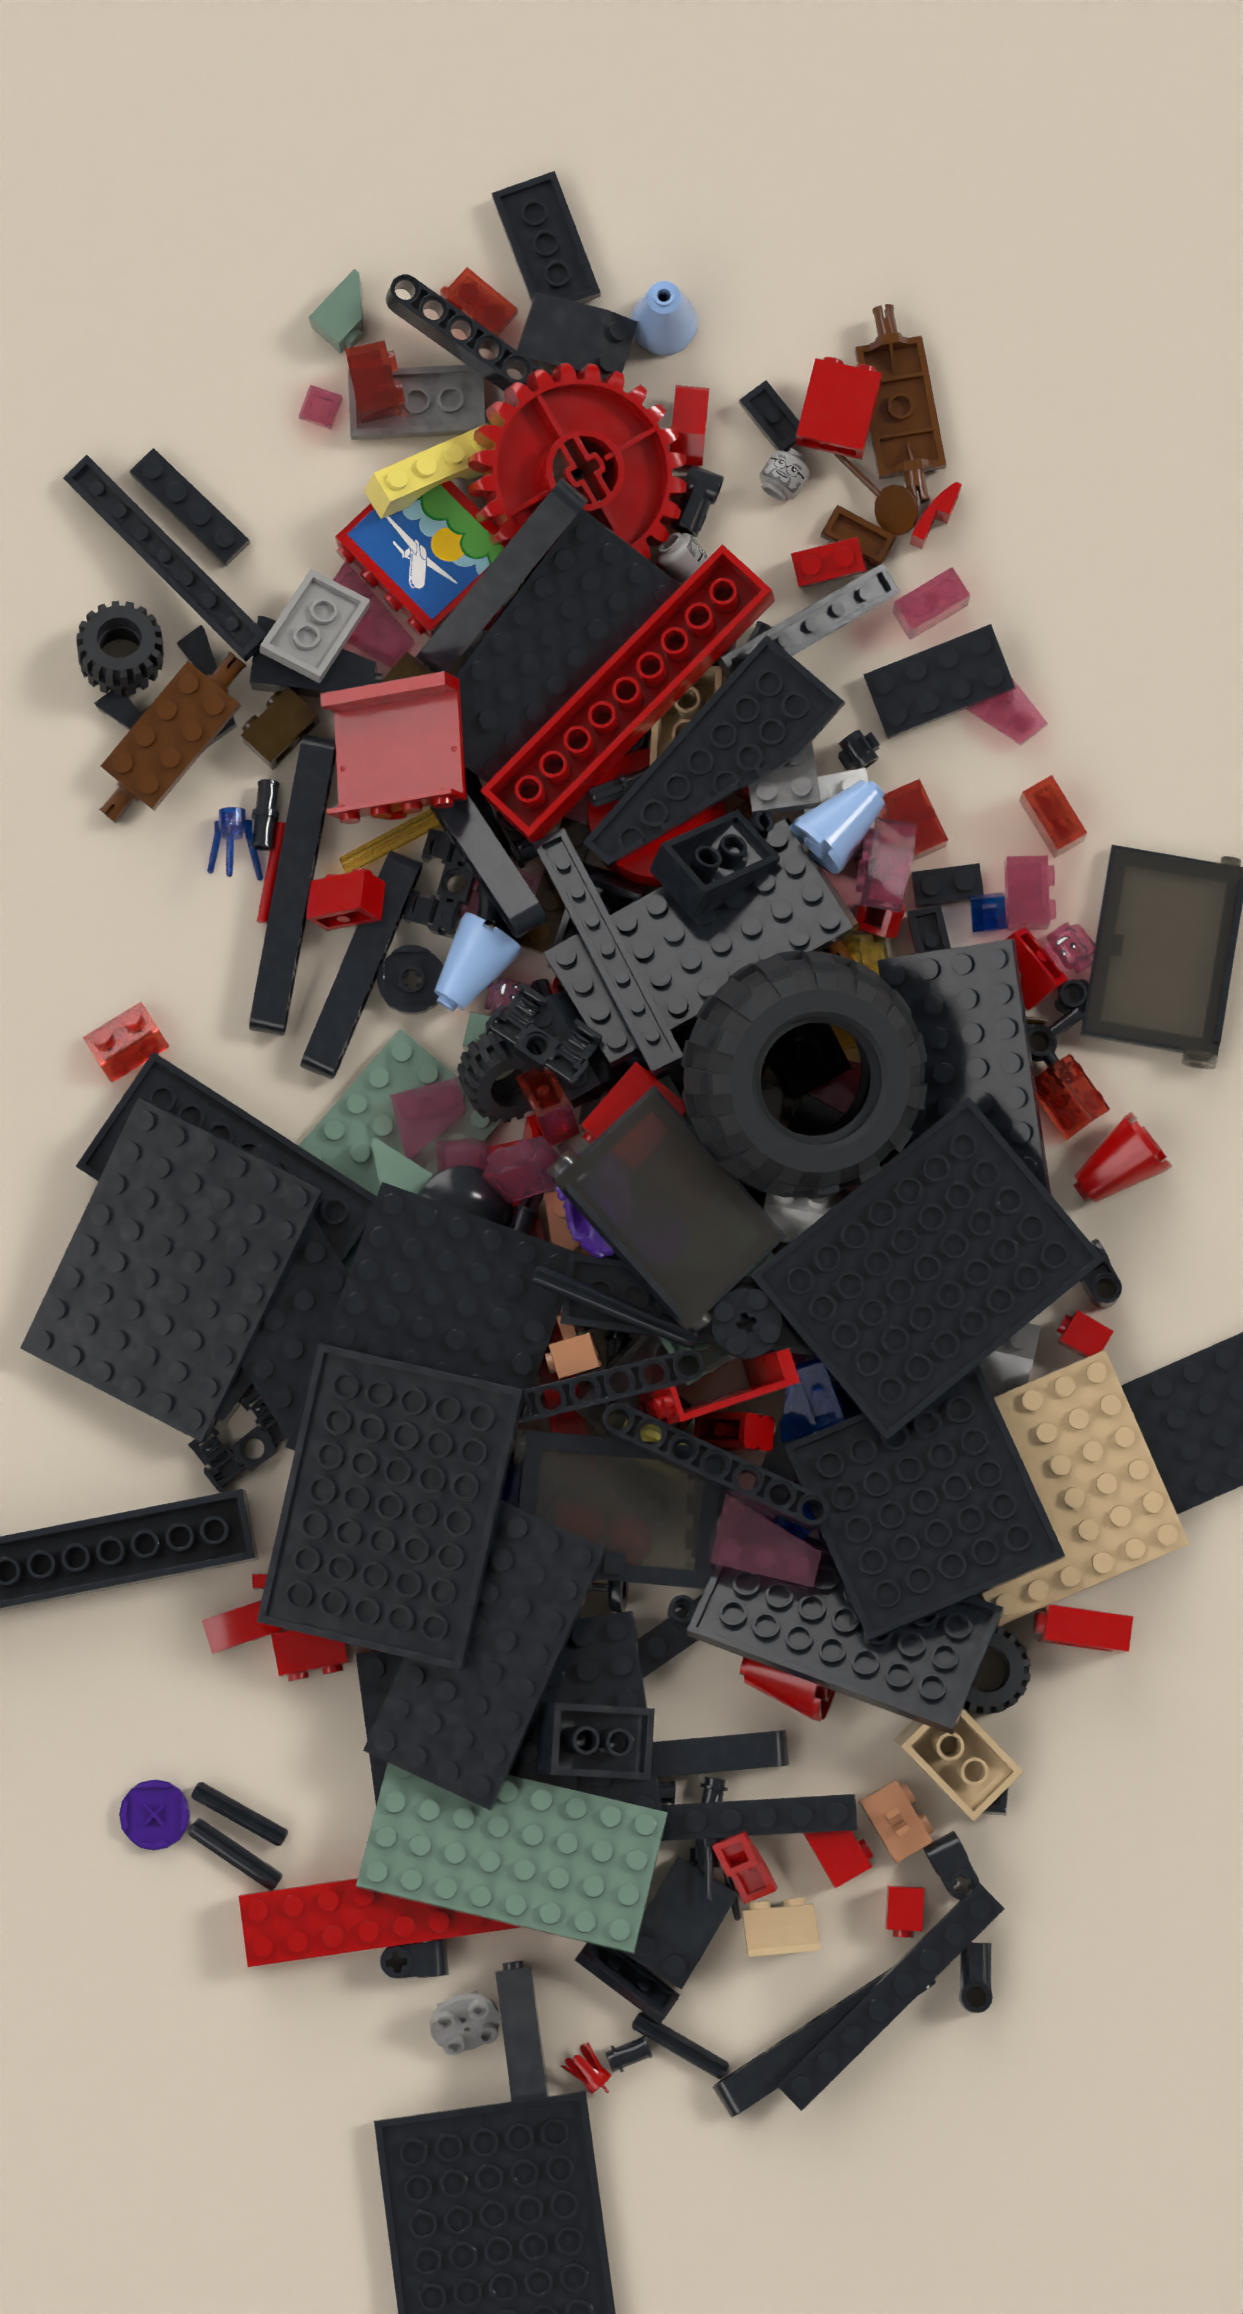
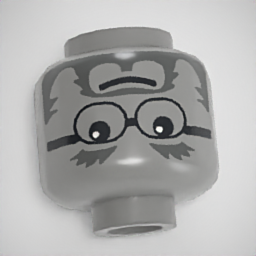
M789 449L788 452L775 451L759 474L760 480L763 483L761 488L776 500L794 499L810 476V471L805 465L806 458L794 449Z
M673 533L669 535L666 543L660 544L658 548L657 560L666 574L679 584L684 583L708 559L706 551L694 536L688 533Z

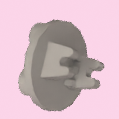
M477 1990L470 1992L471 1994L454 1996L439 2003L433 2011L429 2021L431 2036L437 2045L444 2048L445 2053L448 2055H458L463 2051L492 2043L499 2035L500 2018L498 2008L491 1999L479 1995Z

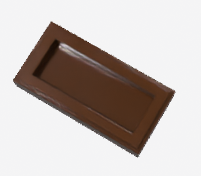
M839 505L836 506L821 532V537L832 543L858 537L864 560L876 567L884 562L897 536Z

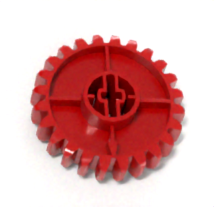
M561 363L553 370L551 376L543 369H538L528 376L526 385L516 382L509 386L504 392L505 402H494L486 410V416L492 425H484L475 430L474 440L486 450L479 451L468 458V467L476 472L483 473V477L469 485L468 490L472 496L486 497L487 505L480 508L475 515L479 522L495 520L497 527L489 537L492 545L495 546L507 540L510 541L560 479L564 478L589 499L583 507L585 511L649 560L651 557L649 546L657 547L668 540L669 534L663 524H669L672 521L678 520L681 515L680 508L669 499L681 495L687 489L686 482L672 476V471L686 464L685 455L679 452H669L668 445L679 437V433L676 428L660 429L657 424L664 417L665 408L658 404L646 409L642 404L646 398L647 389L641 384L628 393L623 391L625 379L624 374L619 371L613 372L601 382L598 366L591 363L583 367L577 376L574 368L569 363ZM577 468L582 471L584 476L578 482L574 480L571 474Z

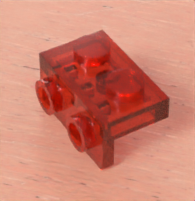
M468 267L462 271L448 288L443 286L440 290L441 297L497 337L518 314V308Z
M142 1001L83 1037L110 1082L116 1081L145 1063L152 1052L159 1054L169 1047Z
M1071 1054L1053 1063L1035 1077L1038 1101L1066 1140L1075 1136L1094 1120L1110 1110L1102 1094L1095 1088L1082 1066Z

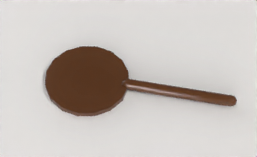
M834 454L877 497L874 512L877 522L882 529L899 536L908 533L915 526L918 519V505L910 490L902 485L893 484L884 487L880 491L845 456Z

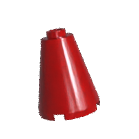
M1132 1112L1122 1118L1074 1175L1077 1182L1073 1186L1084 1201L1091 1198L1096 1203L1164 1173L1172 1167V1164L1165 1159L1167 1156L1147 1129L1139 1125L1136 1121L1138 1118Z
M743 1657L740 1675L744 1676L745 1684L814 1721L821 1722V1719L824 1720L827 1717L836 1691Z

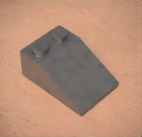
M1028 1323L979 1363L993 1397L1028 1383L1041 1326Z

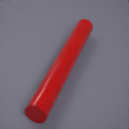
M275 822L273 850H270L256 920V922L261 924H267L286 824L284 822Z

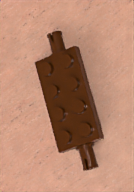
M885 304L884 318L882 305H879L872 309L878 337L869 345L855 347L857 365H869L874 367L876 372L882 373L881 387L870 427L878 478L881 480L899 476L904 477L906 488L911 491L916 502L918 500V491L920 504H924L930 501L924 473L946 469V460L922 336L903 337L897 331L894 306L892 304Z
M229 652L228 656L212 675L207 674L206 676L187 661L101 764L100 767L119 781L117 783L119 787L99 810L114 823L118 822V819L134 800L138 802L140 799L155 811L242 706L228 694L229 690L227 688L247 665L233 653Z

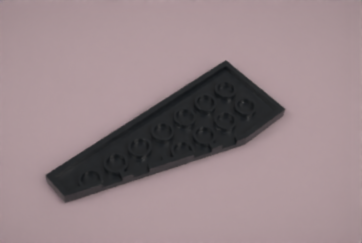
M766 635L583 841V844L611 867L800 756L845 705V702Z

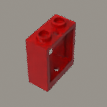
M1048 1604L1042 1608V1611L1036 1612L1033 1633L1039 1634L1038 1642L1126 1653L1129 1652L1133 1616Z

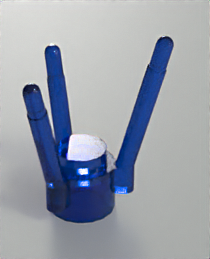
M239 807L219 809V820L214 822V837L207 868L209 874L214 872L222 836L223 839H226V876L231 877L233 875L234 840L242 839L243 833H245L256 878L259 881L263 879L258 852L251 848L253 840L252 820H246L245 809Z

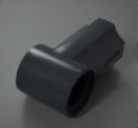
M692 464L685 479L687 484L686 492L683 493L678 505L681 515L678 520L671 522V528L681 534L688 533L698 537L710 505L715 504L724 476Z
M971 1942L960 1953L959 2001L961 2006L971 2013L984 2012L992 2004V1943ZM974 1986L981 1988L985 1993V2002L977 2008L969 2005L966 2000L967 1991Z

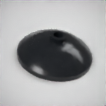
M457 1165L445 1168L429 1178L418 1192V1195L506 1227H510L514 1216L513 1203L506 1187L492 1173L479 1167Z

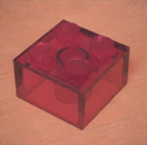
M881 817L875 819L873 828H869L864 836L862 859H859L856 873L855 892L861 893L860 905L901 913L915 850L916 824Z

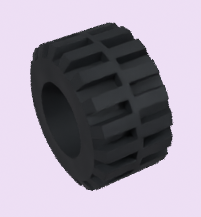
M111 601L112 606L106 607L105 604L97 606V613L91 610L86 615L87 622L81 621L79 633H77L76 637L79 665L81 666L83 676L88 677L89 684L93 687L99 684L101 692L107 694L109 690H113L114 696H122V691H128L129 695L136 694V688L138 687L142 690L148 688L149 680L155 681L158 677V670H162L164 657L162 631L160 625L157 626L156 618L153 614L147 616V609L140 606L138 609H135L132 602L126 601L125 606L119 605V601ZM118 639L129 640L139 646L133 654L122 658L109 656L102 651L106 644Z
M484 1032L479 1035L480 1039L477 1042L471 1041L467 1045L469 1050L468 1052H462L460 1056L462 1063L458 1064L457 1067L459 1073L458 1080L473 1108L477 1110L480 1116L483 1118L488 1116L489 1120L497 1122L500 1118L503 1123L511 1122V1119L514 1117L519 1120L524 1118L525 1113H533L537 1110L536 1105L538 1103L543 1104L546 1100L544 1093L550 1092L552 1087L549 1082L553 1079L550 1070L544 1068L542 1072L538 1071L514 1055L513 1046L494 1033L486 1036ZM535 1040L527 1044V1050L531 1054H542ZM514 1069L507 1077L496 1080L502 1073Z
M997 1627L989 1649L997 1652L1005 1662L1006 1675L1000 1686L990 1691H981L972 1687L964 1710L976 1714L999 1713L1016 1704L1018 1699L1024 1695L1027 1690V1683L1031 1677V1674H1029L1031 1663L1030 1658L1028 1659L1026 1648L1024 1645H1021L1013 1633L1010 1634L1005 1631L1006 1629Z

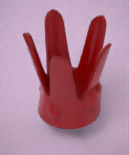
M589 2042L586 2045L582 2044L580 2050L585 2059L576 2054L573 2059H565L567 2066L561 2065L560 2067L582 2081L591 2094L600 2087L606 2093H609L604 2084L612 2075L601 2066Z

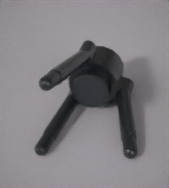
M695 1839V1848H690L689 1863L697 1866V1861H699V1868H705V1898L707 1901H711L713 1898V1868H720V1862L712 1845L723 1839ZM723 1870L726 1886L735 1891L731 1876L727 1878ZM736 1897L731 1908L734 1919L739 1921L741 1915Z

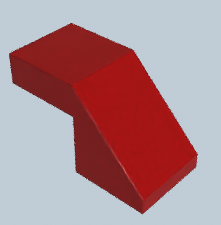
M676 385L672 428L677 429L679 437L670 444V452L684 454L686 458L685 465H703L710 388Z

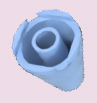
M660 281L653 284L637 301L630 319L638 321L634 335L636 343L657 356H671L683 351L697 331V314L692 303L675 284L668 281Z
M860 780L795 819L789 826L790 831L795 834L801 845L805 842L811 851L808 855L818 865L831 874L836 872L838 874L844 869L884 807L885 803L882 799L884 792L873 781L867 783Z
M467 912L460 920L434 990L439 996L436 1001L452 1012L456 1008L464 1010L519 957L522 951L520 950L521 946L496 926L493 929L485 925L484 922L486 920Z

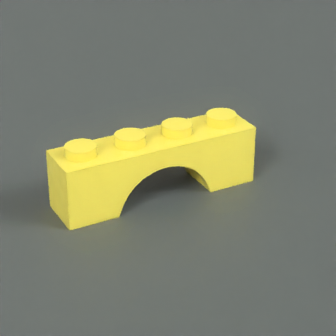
M480 427L374 472L364 492L380 519L410 507L423 494L444 482L456 478H464L467 482L483 475V473L476 472L468 467V458L479 451L486 450L474 440L475 430Z

